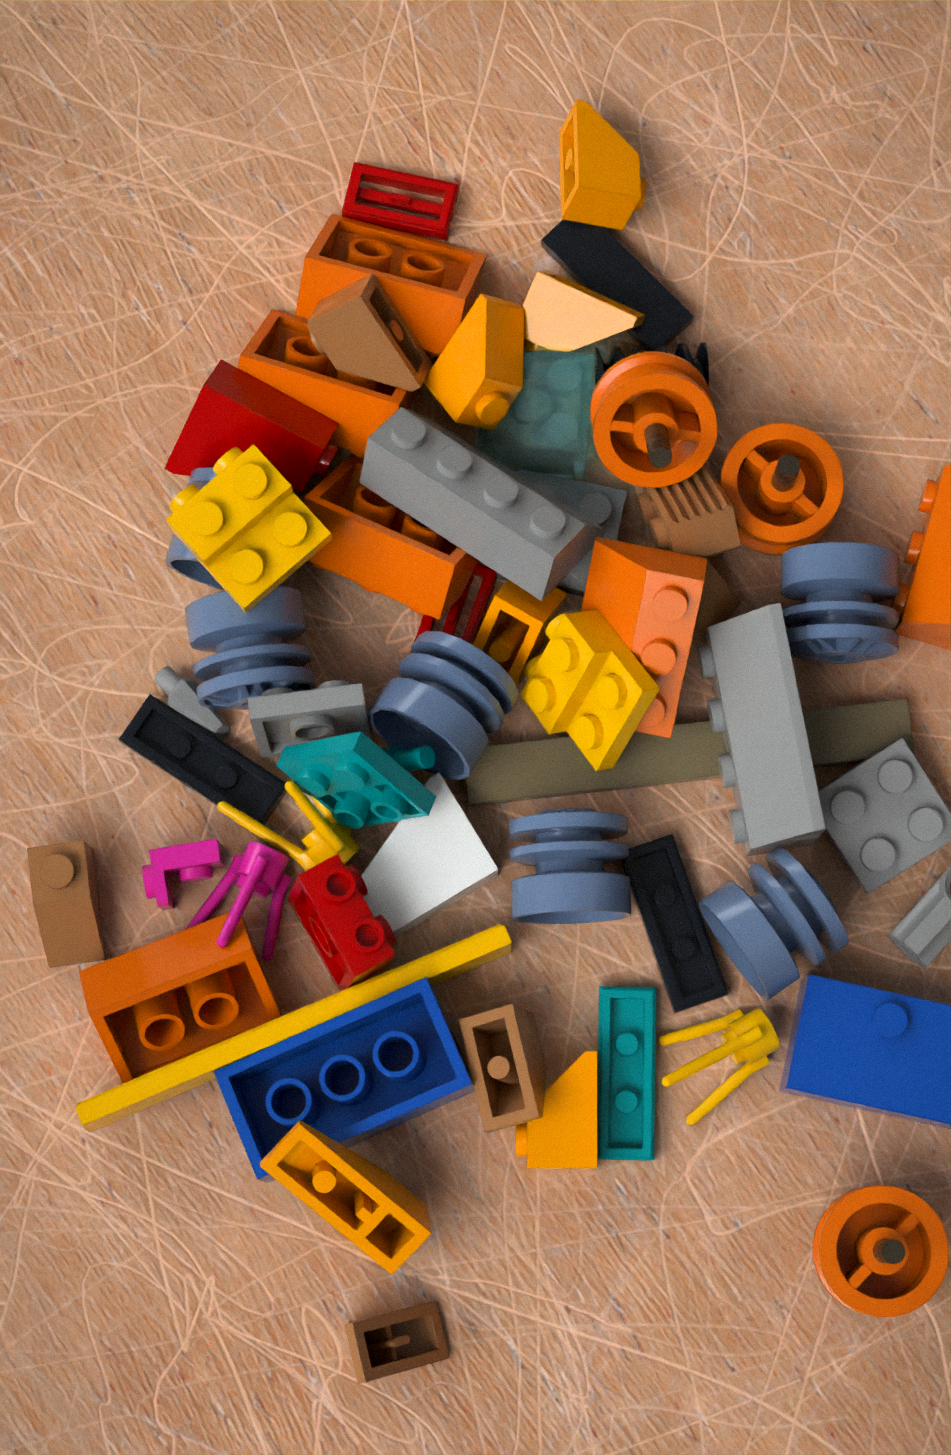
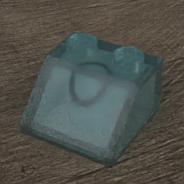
M536 350L524 353L523 388L494 431L479 428L477 448L517 474L519 469L564 478L584 479L595 354Z

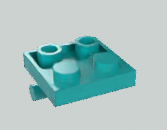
M362 731L286 746L283 748L276 764L278 768L294 780V783L303 793L313 796L332 812V817L338 823L351 829L429 816L436 796L410 774L412 771L428 769L434 766L436 756L430 746L406 749L403 746L396 745L380 748Z

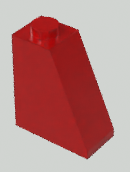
M221 359L204 383L164 469L173 474L190 476L191 471L196 468H213L215 463L232 448L239 447L242 452H245L254 444L291 484L293 490L303 491L313 472L323 477L338 450V447L329 442L339 423Z

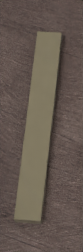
M907 699L802 710L813 768L860 763L897 738H903L913 755L915 754ZM710 721L676 724L673 727L671 739L634 732L612 769L595 771L571 737L490 745L469 777L466 778L468 805L470 807L720 778L718 755L726 754L722 732H712Z

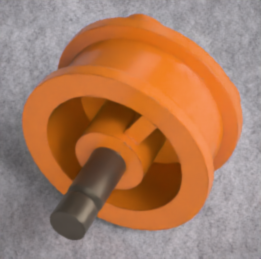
M658 351L630 355L612 365L599 379L592 393L590 419L593 428L594 445L604 466L619 479L640 487H666L677 484L692 476L710 457L717 439V417L706 380L699 370L687 360L671 353Z
M789 423L763 425L742 436L727 454L718 480L734 507L740 544L755 552L771 556H782L783 552L793 547L815 544L830 527L840 506L844 491L842 467L831 446L815 432Z
M885 1185L868 1186L843 1194L824 1211L816 1226L813 1237L812 1253L814 1266L825 1289L845 1307L870 1316L896 1317L920 1308L937 1292L948 1267V1240L939 1217L922 1198L899 1187Z

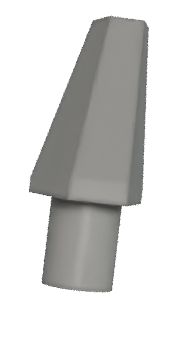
M170 666L162 668L157 673L154 682L169 695L167 703L169 706L218 739L223 740L230 733L228 724L217 709L200 706L196 690L199 684L194 678L183 679Z

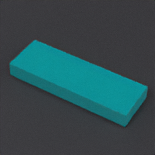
M599 986L597 1160L654 1161L656 988Z

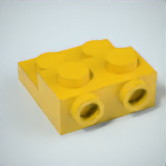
M254 444L245 452H242L239 447L232 448L226 452L213 467V471L217 476L200 490L195 484H192L179 492L169 504V508L173 513L166 518L171 531L245 613H248L333 539L331 532L293 492L291 484Z
M599 609L562 613L555 617L546 627L545 634L550 641L543 653L535 656L526 664L523 674L528 681L520 695L549 734L566 731L595 771L612 769L660 688Z

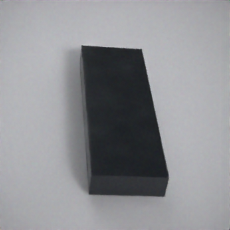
M562 220L541 239V247L578 284L646 315L642 325L627 330V332L647 352L654 351L657 344H663L666 347L692 323L694 316L604 227Z
M151 694L118 739L120 743L217 806L219 802L225 801L263 825L266 824L287 793L285 789L286 782Z
M673 834L629 848L628 857L620 861L625 875L630 877V889L673 1013L675 1014L728 996L726 984Z

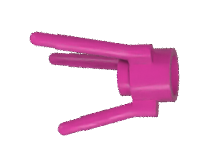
M249 841L242 856L235 854L227 873L185 929L207 921L236 882L235 886L241 890L216 941L217 945L223 948L228 944L251 896L266 899L269 891H272L262 951L263 960L270 961L273 958L285 894L292 881L290 876L284 874L289 858L268 846Z

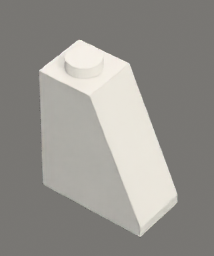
M440 772L429 778L425 784V787L436 796L429 816L399 821L361 876L368 890V895L363 897L374 917L381 914L386 919L395 938L498 877L496 864Z

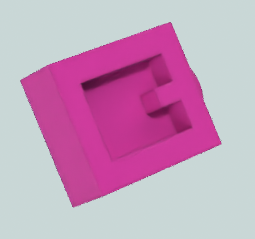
M217 839L149 850L151 864L142 866L147 899L156 898L157 906L163 911L175 909L170 876L179 875L180 883L212 879V869L225 867L222 844Z

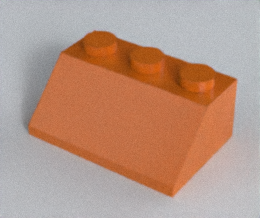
M331 213L305 256L295 316L309 319L320 300L374 273L426 354L432 357H439L473 306L487 254Z
M272 309L240 354L238 369L339 423L329 443L348 449L354 455L364 458L368 437L399 408L410 409L415 391L410 392L336 370L328 356L321 354L315 348L310 338L309 328L306 325L308 320Z
M350 454L304 497L303 503L331 532L333 538L308 561L318 569L332 571L358 583L369 592L381 593L401 602L418 614L432 616L440 620L461 597L479 560L360 484L364 459Z
M945 465L936 481L927 479L918 511L927 513L922 533L912 531L903 561L912 565L907 585L899 582L898 595L893 597L890 607L899 612V622L895 627V633L951 650V465Z
M595 537L581 611L599 609L660 688L635 732L671 739L705 581L707 558Z
M229 912L79 971L88 1013L122 1083L138 1078L282 1016L243 916L228 944L223 948L219 947L216 941Z

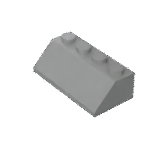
M401 407L368 437L360 484L540 601L594 547L595 537L602 538L604 536V528L425 414Z
M776 603L709 626L704 637L705 644L697 645V657L701 676L703 679L712 678L715 699L707 700L711 729L713 733L722 732L726 754L718 755L720 778L723 788L733 787L737 808L728 811L730 830L734 844H744L746 857L770 853L778 846L786 850L811 846L826 829L781 603Z

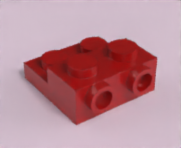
M336 854L297 875L287 900L339 991H343L366 981L370 975L388 966L396 955L392 947L397 942L386 919L381 914L374 917L363 897L368 895V890L356 867L352 864L345 867L340 856Z

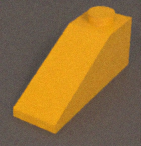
M301 1120L260 1161L262 1169L391 1275L432 1234L428 1208L425 1203L385 1170Z

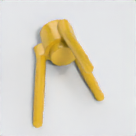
M287 781L285 789L314 825L301 838V841L307 846L306 850H302L229 803L221 801L217 805L220 812L295 859L305 871L336 854L340 856L345 864L360 848V845L350 836L352 831L338 823L332 817V812L311 796L319 808V812L293 781Z
M756 1008L745 1015L740 1009H737L722 1018L659 1036V1044L666 1046L728 1030L720 1035L722 1045L665 1075L661 1081L665 1087H670L728 1056L736 1065L743 1061L746 1062L687 1115L686 1123L688 1125L696 1124L748 1077L768 1066L770 1062L767 1055L780 1048L777 1034L760 1008Z

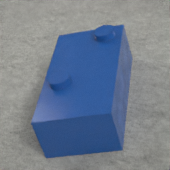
M808 974L801 980L779 1092L951 1129V1005Z
M427 977L213 1071L256 1178L267 1183L276 1179L260 1167V1161L299 1120L348 1148L475 1092L471 1072L434 986Z

